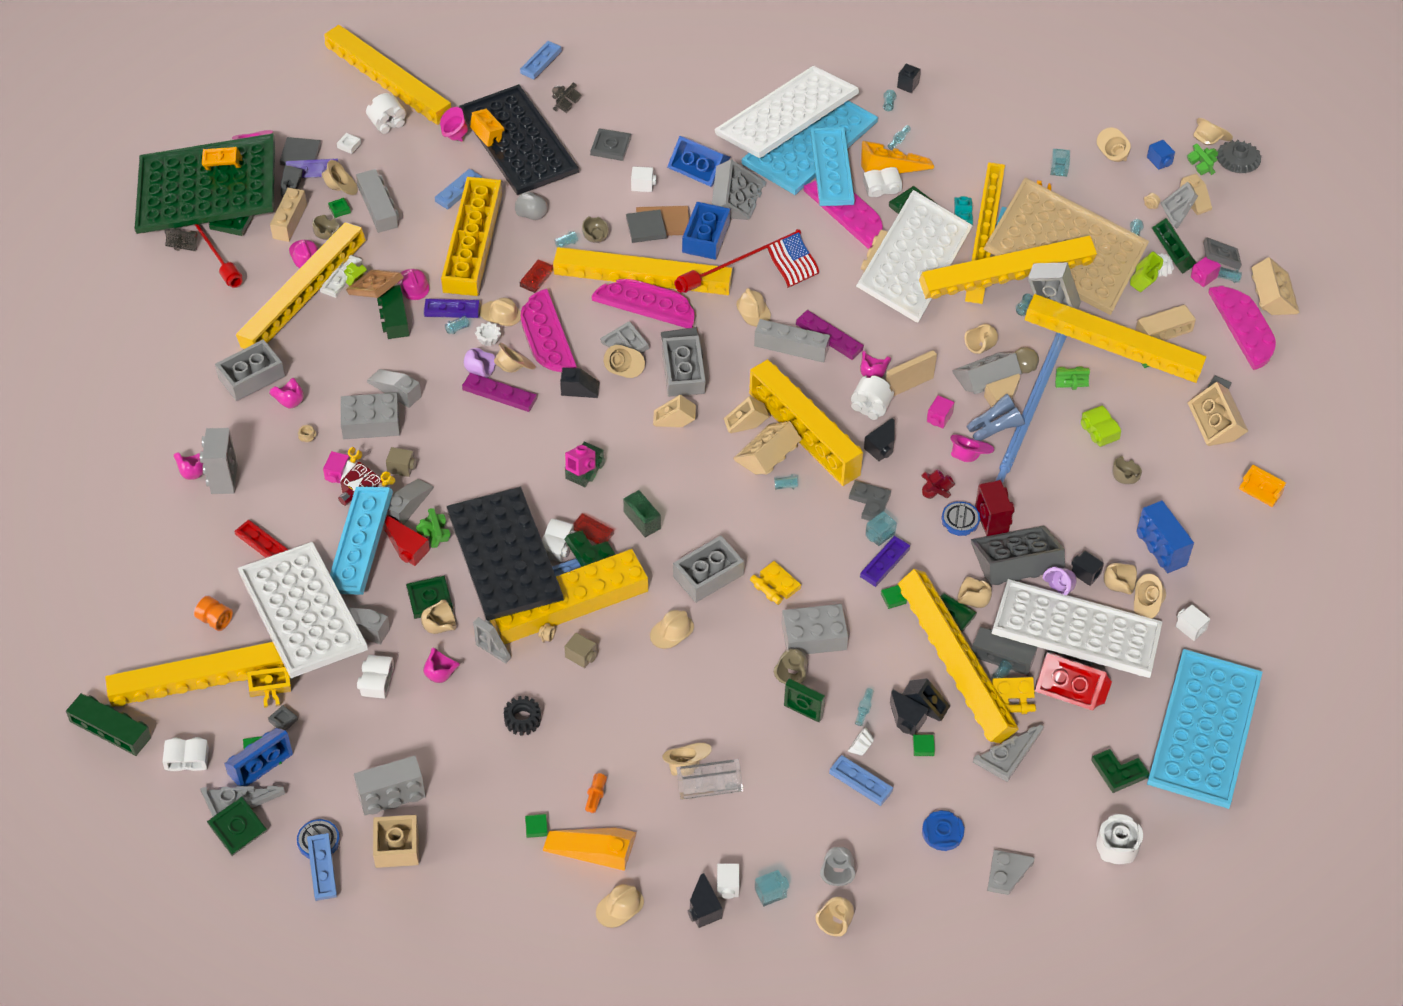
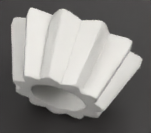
M1161 253L1158 255L1163 258V266L1158 271V277L1162 275L1167 277V274H1172L1174 266L1171 257Z
M488 322L487 324L482 323L481 327H476L475 335L482 345L491 347L496 344L501 336V328L497 327V324Z
M866 727L858 734L849 747L848 752L862 756L870 747L874 738Z

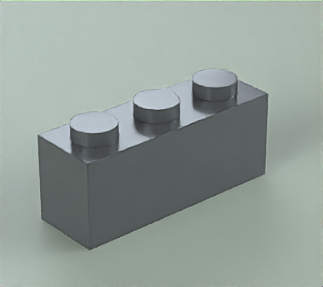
M980 627L973 643L972 651L977 659L1028 676L1036 656L1037 646L992 634L991 629Z

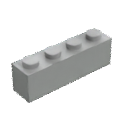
M376 169L356 174L357 186L377 232L380 233L398 228L397 220H400L397 209H393L394 203L392 198L388 197L387 187L383 186L382 175H378Z
M760 319L755 330L754 346L824 363L829 350L830 335Z

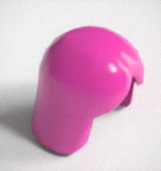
M863 351L860 365L862 376H866V378H871V376L882 378L891 362V357L887 356L885 360L876 359L869 356L866 351Z
M291 378L281 389L274 386L269 392L280 404L289 409L297 407L303 400V390L295 378Z
M179 452L174 454L178 470L183 478L194 480L203 475V463L200 462V453L189 457H181Z
M432 647L430 655L424 664L423 672L429 680L435 683H443L460 666V663L446 657L436 648Z

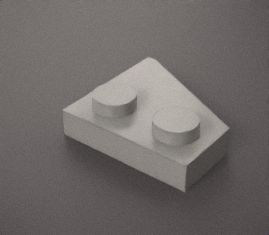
M1189 182L1185 183L1161 202L1163 209L1176 229L1180 226L1198 197Z
M630 321L600 338L601 343L608 347L622 345L635 349L640 353L649 349L648 343Z
M478 617L473 622L476 645L502 662L507 663L511 656L495 627L489 621H484Z
M994 850L987 891L1009 895L1016 883L1024 877L1029 867H1032L1035 858Z

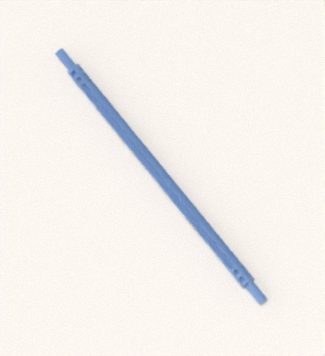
M1058 332L1055 335L1021 415L1025 425L1016 427L1000 464V472L996 481L1001 480L1002 484L1007 473L1012 468L1067 337Z

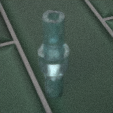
M906 125L893 136V140L888 144L890 150H893L897 144L902 143L906 134L911 130L909 125Z
M870 688L866 689L863 700L860 701L858 706L859 712L855 724L858 726L863 725L866 714L871 709L870 702L874 691Z

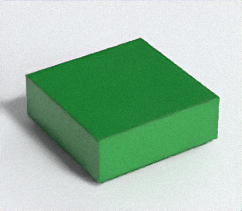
M345 198L328 203L334 218L351 213Z
M899 585L881 590V596L888 609L907 604V599L901 594Z
M913 735L914 756L935 755L934 735Z
M546 814L525 816L526 838L545 837L548 835Z

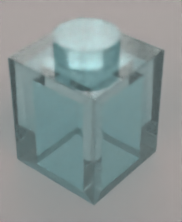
M1053 149L1050 175L1067 177L1070 165V150Z
M881 512L866 524L865 535L869 541L880 546L895 535L897 523L885 512Z
M779 870L755 879L754 889L763 907L787 898L789 883L785 876L782 877Z

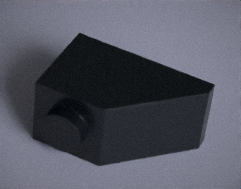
M562 367L560 379L561 396L598 398L600 385L598 380L582 369Z
M893 418L865 436L864 449L879 462L884 458H888L893 453L895 420Z
M927 678L910 680L902 693L929 708L927 716L937 721H942L950 708L949 703Z
M894 689L892 690L890 706L896 726L903 733L912 736L916 735L927 720L929 708Z
M705 873L701 874L690 898V909L687 910L690 920L692 922L695 921L698 928L722 919L723 908Z

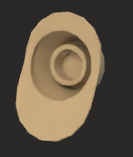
M1204 118L1197 119L1198 126L1193 136L1203 144L1212 145L1219 140L1231 141L1233 139V136L1227 130L1212 124Z
M1113 127L1106 128L1097 137V146L1108 159L1115 162L1127 161L1131 144L1120 130Z
M330 160L327 163V169L322 173L326 185L330 189L342 190L348 195H355L358 192V188L354 180L340 163Z
M747 288L741 295V298L737 300L736 307L746 323L757 327L760 319L770 321V310L764 302L762 294Z
M509 298L489 301L483 304L479 311L480 316L484 320L503 326H513L521 319V311Z
M499 343L501 349L495 357L494 363L502 370L512 373L522 367L531 370L536 368L534 363L528 358L513 351L507 345Z
M613 345L604 354V366L613 374L634 378L640 375L644 369V357L635 349L622 345Z
M1145 574L1139 578L1136 583L1134 600L1135 614L1151 619L1158 614L1161 604L1166 599V589L1160 579L1154 574Z
M685 610L669 611L651 629L650 640L658 648H672L693 632L694 624L687 616Z
M706 743L690 744L664 752L662 759L669 763L672 775H686L695 771L699 765V760L710 755L712 748Z
M626 884L616 886L597 905L596 918L605 927H619L642 909L644 905L643 896L634 886Z

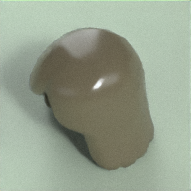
M798 649L786 650L774 667L773 672L776 679L785 684L790 678L801 684L806 678L807 659L805 654ZM788 669L798 672L796 674L789 673Z

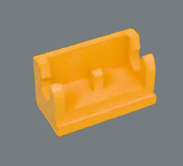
M487 109L472 112L470 128L487 147L492 146L495 137H497L496 141L499 143L504 127Z
M237 147L203 149L202 166L206 170H211L210 166L233 164L236 168H241L239 161H242L243 157Z
M1252 465L1245 474L1244 481L1239 489L1273 507L1283 494L1286 482Z

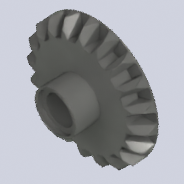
M1238 139L1236 142L1233 140L1225 142L1223 145H1220L1217 151L1219 163L1225 169L1235 173L1252 172L1261 163L1262 155H1260V151L1257 150L1256 146H1252L1251 143H1245V140L1243 142H1240Z

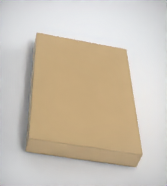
M934 350L887 371L886 381L890 384V390L894 392V396L934 378L937 358Z

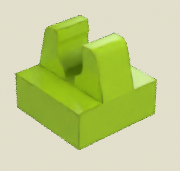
M351 262L346 266L347 269L344 270L348 277L346 283L349 286L365 274L367 269L363 265L358 267Z

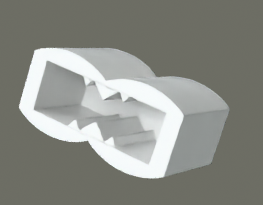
M896 167L885 168L881 171L871 170L864 173L863 183L869 197L896 194L902 191V181Z
M556 519L550 520L542 537L543 545L550 560L562 562L563 558L568 556L570 548L564 539L566 535L576 532L574 531V524Z
M368 655L367 660L363 661V675L358 678L357 689H360L361 696L386 698L394 670L393 657Z
M177 737L165 740L163 754L164 769L168 771L206 770L209 752L207 740L200 737H194L189 740H182Z

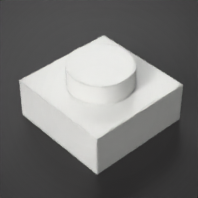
M346 133L337 142V148L352 154L360 146L361 139Z

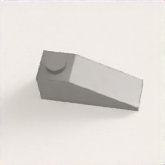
M379 369L367 380V383L384 393H397L398 402L408 408L421 398L420 383L406 374Z
M416 479L396 491L391 497L386 515L404 525L434 489L433 486Z
M348 608L363 638L381 645L390 631L388 616L371 609Z

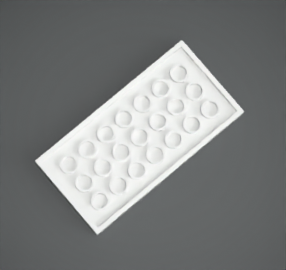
M812 66L717 127L715 133L726 141L761 158L857 95L859 90L858 87Z
M913 190L856 287L918 323L932 299H925L919 282L922 272L950 266L973 225Z
M313 542L238 568L240 577L290 678L368 650L360 630Z
M1008 579L992 634L1150 678L1162 621Z

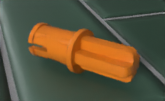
M602 773L594 774L592 785L587 791L589 795L585 807L587 812L595 813L599 800L604 796L603 789L607 777Z

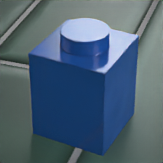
M1164 140L1149 145L1147 158L1158 170L1173 164L1175 151Z

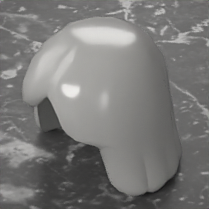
M525 192L515 202L516 214L531 220H539L546 214V201L532 192Z
M841 846L831 848L825 855L820 871L821 878L827 884L833 886H843L851 883L856 873L854 858L850 850ZM833 868H840L844 870L843 872H835Z

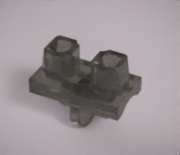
M573 82L567 89L564 86H555L552 89V97L556 99V105L553 107L554 111L557 112L561 109L567 113L573 105L568 99L575 104L580 100L581 94L575 90L577 84Z
M178 228L165 229V246L173 247L175 251H180V249L197 250L198 233L196 231L186 232Z

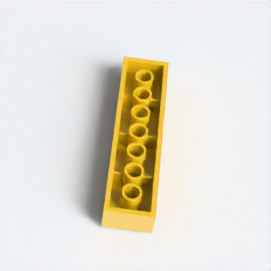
M475 177L466 178L441 276L443 293L478 296L502 198L501 180Z
M768 359L750 369L749 394L756 400L763 402L766 410L779 423L790 421L802 439L799 443L842 486L861 476L862 449L855 445L849 436L843 433L837 424L832 422L822 410H819L813 401L807 398L801 389L790 381L788 376L783 375L778 367Z
M630 549L556 576L563 594V601L493 619L490 622L505 645L538 633L540 627L546 623H549L550 626H556L648 592V577L634 551Z

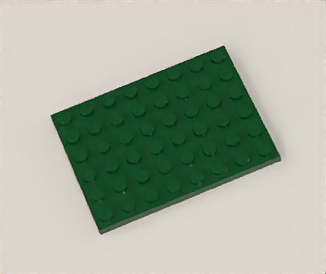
M274 133L140 155L134 227L136 234L274 212ZM237 147L243 157L242 161H239L241 168H236L233 164L210 166L211 170H206L202 166L203 149Z

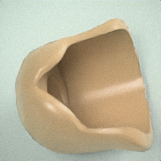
M983 324L977 328L967 330L964 337L966 347L975 354H981L991 349L998 341L996 329L989 324Z
M1110 564L1104 573L1106 587L1110 590L1129 595L1133 593L1137 581V568L1135 565Z
M968 576L961 584L957 601L958 603L975 608H984L991 600L992 589L987 582Z
M441 600L422 612L421 621L427 632L438 634L456 629L453 612L446 600Z
M840 896L833 897L816 913V923L828 935L841 937L847 932L852 922L854 908L852 903L846 898ZM833 916L843 922L839 924L833 921Z

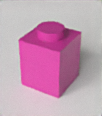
M1205 257L1193 266L1191 278L1202 287H1205L1218 277L1221 265Z
M937 395L928 410L927 422L944 429L953 414L955 402Z
M331 451L323 467L325 480L331 483H340L346 463L350 460L349 455Z

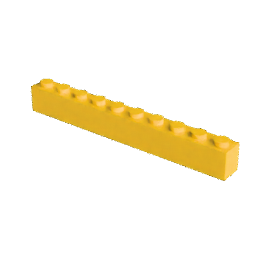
M341 25L335 26L324 34L325 46L329 50L335 52L340 58L345 59L350 65L355 66L361 73L369 76L371 80L379 83L395 97L403 100L405 104L410 105L429 121L434 122L436 125L440 124L442 115L451 108V102Z
M988 162L972 261L988 258L991 253L983 249L995 230L1005 169L1003 164ZM978 287L972 291H966L965 302L983 304L985 288Z
M345 222L236 333L240 347L245 349L263 339L268 343L322 287L330 275L343 262L345 263L349 256L353 255L366 241L362 228Z
M1085 236L924 271L920 276L919 282L925 299H937L946 294L954 295L964 290L968 292L978 287L987 288L996 283L1005 284L1014 279L1022 280L1029 276L1034 263H1068L1070 269L1078 265L1087 266L1094 261L1097 252L1091 236Z
M557 247L553 262L554 275L616 282L618 279H632L671 289H676L674 282L682 274L691 270L702 274L718 267ZM724 267L702 277L701 286L691 291L729 295L732 282V268Z
M1037 294L1033 295L1024 319L1032 324L1136 362L1145 363L1152 368L1197 383L1207 357Z
M913 569L898 583L901 588V594L908 600L911 611L918 617L919 625L928 634L929 642L938 651V657L945 663L946 671L955 680L956 688L965 697L966 705L972 709L975 714L974 718L982 726L987 740L1002 744L1019 730L1018 726L926 572Z
M273 642L107 675L105 680L107 696L111 706L114 707L133 702H143L153 698H163L177 693L183 694L187 691L206 689L216 685H226L236 681L248 680L247 672L285 666Z

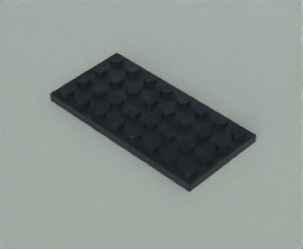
M519 84L459 105L469 126L472 112L487 109L504 127L499 143L496 141L497 137H495L492 146L487 147L479 137L478 139L516 195L579 173L576 163Z
M521 486L446 506L487 621L564 600Z

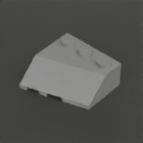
M733 160L726 161L716 166L712 205L730 208L731 219L749 220L756 207L757 198L761 196V190L767 182Z

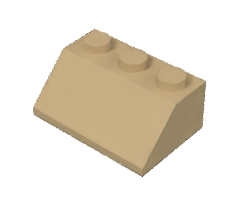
M1270 257L1251 267L1253 272L1252 279L1256 283L1257 288L1255 290L1260 298L1259 305L1262 310H1266L1271 315L1300 313L1290 276L1286 270Z
M1214 383L1188 402L1206 445L1212 446L1234 442L1248 432L1229 389L1220 383Z
M790 421L769 424L733 459L755 475H766L772 472L773 467L786 458L785 455L793 451L797 447V443L802 439Z

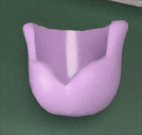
M480 348L468 350L463 362L465 369L469 373L482 377L491 376L496 365L494 363L495 355L484 352Z
M1052 567L1047 569L1043 575V580L1048 582L1052 589L1057 590L1058 593L1068 595L1073 591L1077 583L1076 575L1067 568Z

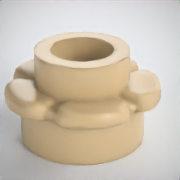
M1149 193L1148 196L1144 197V204L1149 209H1157L1160 198L1154 193Z
M303 425L299 428L298 438L300 441L311 442L316 437V431L312 426Z
M549 623L541 626L539 637L542 639V642H551L553 640L555 627L550 626Z

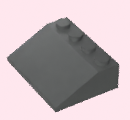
M1045 526L971 539V544L983 574L991 585H1000L1003 582H1007L1008 579L1020 581L1028 577L1037 578L1040 575H1044V572L1052 567L1065 568V549Z

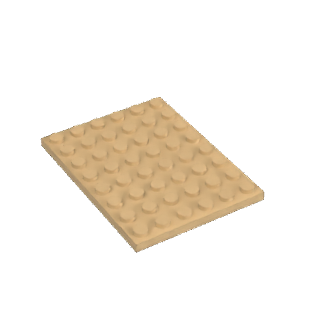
M1024 178L983 250L998 256L1091 236L1097 252L1094 261L1087 266L1078 265L1070 269L1080 300L1111 315L1149 241Z

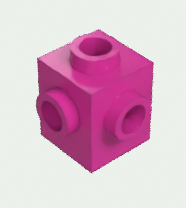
M579 445L566 452V470L580 476L594 469L595 451L587 446Z

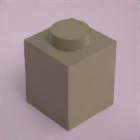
M391 447L386 459L387 472L410 477L411 471L415 470L416 467L413 451Z
M575 633L564 646L565 658L583 668L592 663L597 656L596 643L578 633Z

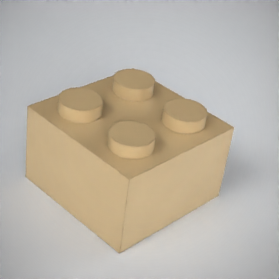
M417 815L373 817V858L375 868L419 865V827Z

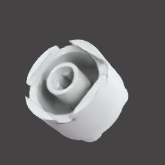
M380 94L372 100L373 104L371 106H367V116L382 134L388 133L390 129L395 127L400 128L405 123L406 111L393 94Z
M864 376L860 379L851 397V408L867 415L872 420H877L878 417L885 414L894 396V392H891L890 384L884 379L877 376H871V378Z
M1116 814L1110 816L1102 823L1096 841L1101 859L1114 864L1133 862L1143 840V831L1141 826L1137 825L1133 818L1127 815Z

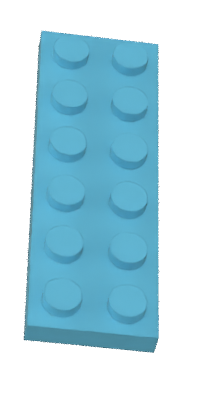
M844 127L810 128L819 206L854 205V193Z
M390 487L355 488L330 572V576L340 594H364L393 493Z

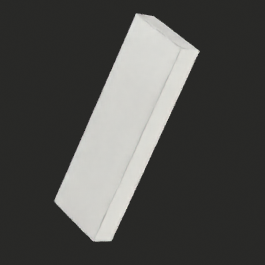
M350 255L349 259L344 264L342 263L320 288V292L336 298L347 284L346 280L348 277L344 273V270L347 269L346 266L353 262L359 267L362 264V259Z

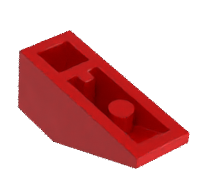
M386 515L383 529L399 557L405 563L409 562L416 566L430 551L428 539Z

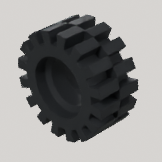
M518 696V700L512 698V703L508 701L506 703L507 707H504L505 726L510 732L513 730L515 735L517 732H519L520 736H523V732L529 735L530 730L534 733L536 727L539 728L541 722V711L538 702L535 703L533 698L529 701L528 696H525L524 699ZM521 711L530 714V717L525 720H518L514 716Z

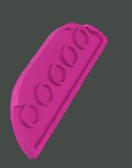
M816 181L804 185L803 191L819 204ZM854 193V205L821 206L867 249L873 247L872 243L875 235L878 236L880 230H882V221L879 215L857 194Z
M618 279L615 283L603 284L592 294V301L684 328H693L694 310L688 303V300L672 290L637 280Z
M1224 286L1209 288V295L1251 368L1256 370L1265 366L1275 351L1276 341L1272 330L1250 296Z
M543 289L534 293L521 309V324L533 357L543 367L552 371L562 372V367L577 368L548 290Z

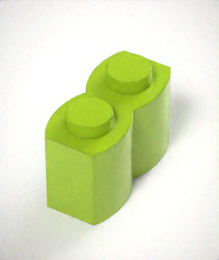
M1153 251L1141 260L1136 266V273L1131 277L1130 285L1137 291L1142 292L1155 282L1158 277V271L1163 266V258Z
M1101 405L1082 413L1081 426L1090 433L1092 441L1098 446L1102 447L1120 439L1121 429L1117 422L1111 418L1104 406Z

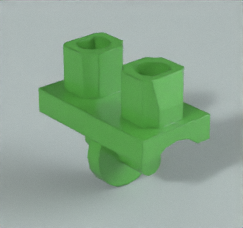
M1198 144L1193 145L1194 151L1187 155L1191 165L1198 161L1201 162L1196 165V170L1200 175L1207 172L1211 175L1216 173L1213 166L1218 160L1216 158L1218 155L1217 150L1206 148L1203 151Z
M1058 367L1056 369L1055 387H1071L1072 390H1077V387H1089L1090 369L1076 367L1074 369Z
M432 508L428 509V517L420 520V523L416 526V531L418 534L424 535V537H429L431 547L437 548L439 542H448L450 531L449 529H440V527L445 526V515L436 514L435 509Z

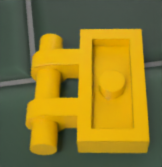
M775 561L760 571L761 578H758L756 575L750 578L754 587L758 591L761 590L765 593L766 598L771 602L774 601L777 605L783 600L780 595L787 600L801 589V584Z
M1033 677L992 679V684L1009 713L1020 712V714H1028V712L1036 711L1035 704H1027V699L1035 698ZM1008 699H1019V704L1009 705Z

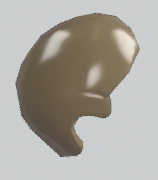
M320 215L313 219V232L320 239L328 240L340 228V224L336 222L335 218L329 220L326 215Z
M589 216L583 221L582 232L586 240L599 243L607 238L609 227L600 217L591 218Z
M1021 347L1014 352L1016 353L1021 373H1030L1037 369L1039 357L1035 350L1029 347Z
M1123 457L1115 459L1112 472L1118 482L1134 484L1140 480L1142 470L1139 465L1135 464L1133 460L1126 462Z

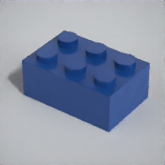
M696 202L682 237V253L716 260L730 224V208Z
M1163 500L1144 507L1137 527L1138 537L1145 542L1149 552L1153 553L1158 564L1164 568L1167 574L1187 566L1194 545L1193 540Z

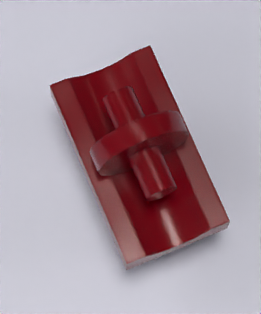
M935 470L932 474L924 472L921 475L922 478L927 480V483L922 487V494L925 498L932 499L937 494L945 498L951 496L949 490L955 485L951 476L946 475L944 477L943 473L939 470Z

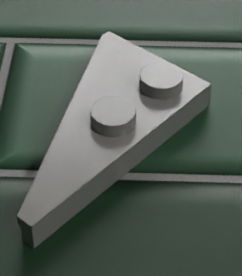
M1041 724L1028 729L1027 733L1019 737L1016 735L1004 741L1001 745L990 748L989 752L981 756L979 754L976 755L973 763L1008 782L1042 733L1044 726Z
M254 786L221 787V790H208L207 787L200 788L212 816L218 814L240 797H243L252 809L285 794L283 786H268L267 789H255Z

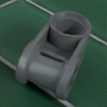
M285 165L281 180L280 194L282 197H284L288 188L298 189L303 169Z

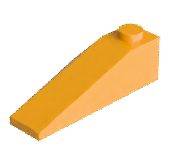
M862 141L861 167L864 172L871 170L881 171L885 168L896 167L900 174L934 168L930 158L913 153L905 155L896 148L888 150L883 148V144Z
M616 827L549 831L543 851L625 871L636 832Z

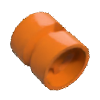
M205 596L198 602L194 616L204 623H209V626L215 630L222 631L230 623L233 611L224 604H220L219 601L211 596Z

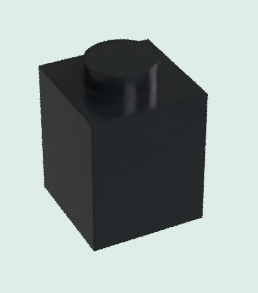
M906 63L898 73L897 88L912 94L919 84L921 69Z
M1084 551L1080 556L1077 555L1071 563L1073 566L1072 572L1078 579L1091 586L1102 574L1104 563L1087 551Z

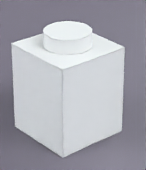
M632 167L631 191L652 192V186L656 185V175H653V168Z
M1191 605L1179 612L1176 627L1195 641L1207 630L1210 618Z
M717 864V897L725 899L739 897V864Z

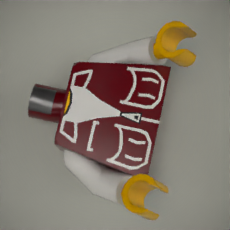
M354 447L348 450V455L351 459L347 461L340 480L343 494L338 497V500L344 506L352 501L356 487H387V485L395 483V478L390 476L391 473L385 471L379 477L360 461L356 463V460L362 457V452L358 450L356 455H354L356 451Z

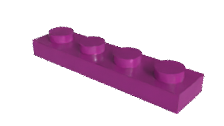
M806 310L796 319V325L802 329L830 335L829 346L851 360L863 351V344L809 310Z
M469 373L462 384V390L527 412H530L537 400V394L473 373Z

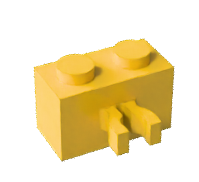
M285 667L247 672L249 696L265 695L263 700L264 708L268 707L269 695H272L276 706H280L279 698L276 694L291 692L290 677Z

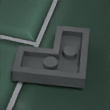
M855 480L849 494V499L866 504L861 519L880 524L891 496V490Z

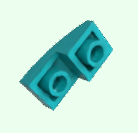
M966 196L954 197V214L973 225L972 198Z

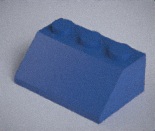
M679 136L667 168L712 187L715 181L716 166L729 161L730 156L687 137Z
M275 728L265 733L256 742L246 746L237 755L231 756L224 763L227 774L238 787L249 786L279 765L280 762L293 755L288 733L286 730Z

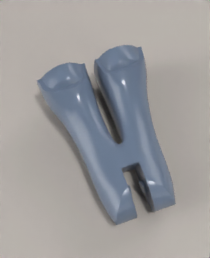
M1006 394L993 407L972 420L966 427L969 432L976 431L972 436L974 440L981 441L1002 430L1021 427L1025 425V422L1009 395Z

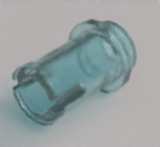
M887 90L883 94V108L885 111H892L894 108V100L897 96L893 90Z
M1134 219L1130 223V232L1140 236L1141 230L1144 228L1143 222L1140 219Z
M568 231V234L555 238L554 241L557 247L562 248L569 244H576L578 237L574 231Z
M1221 267L1218 278L1239 283L1242 272Z
M1023 295L1021 302L1016 305L1018 315H1026L1033 298L1032 295Z
M462 316L452 322L449 320L445 324L448 334H455L456 331L469 327L466 316Z
M793 474L790 477L774 478L775 490L792 488L794 490L795 487H798L797 476H793Z
M1001 661L992 679L1007 678L1012 665L1007 661Z

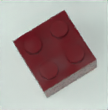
M1001 480L979 484L975 508L980 514V522L986 536L1009 532L1015 508L1013 502L1009 501L1007 488L1003 486Z

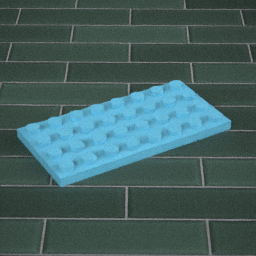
M846 101L765 156L758 158L748 153L742 158V164L796 195L804 188V185L816 177L810 128L844 127L848 149L878 122V117L856 104Z
M1183 649L1147 785L1229 809L1263 672Z

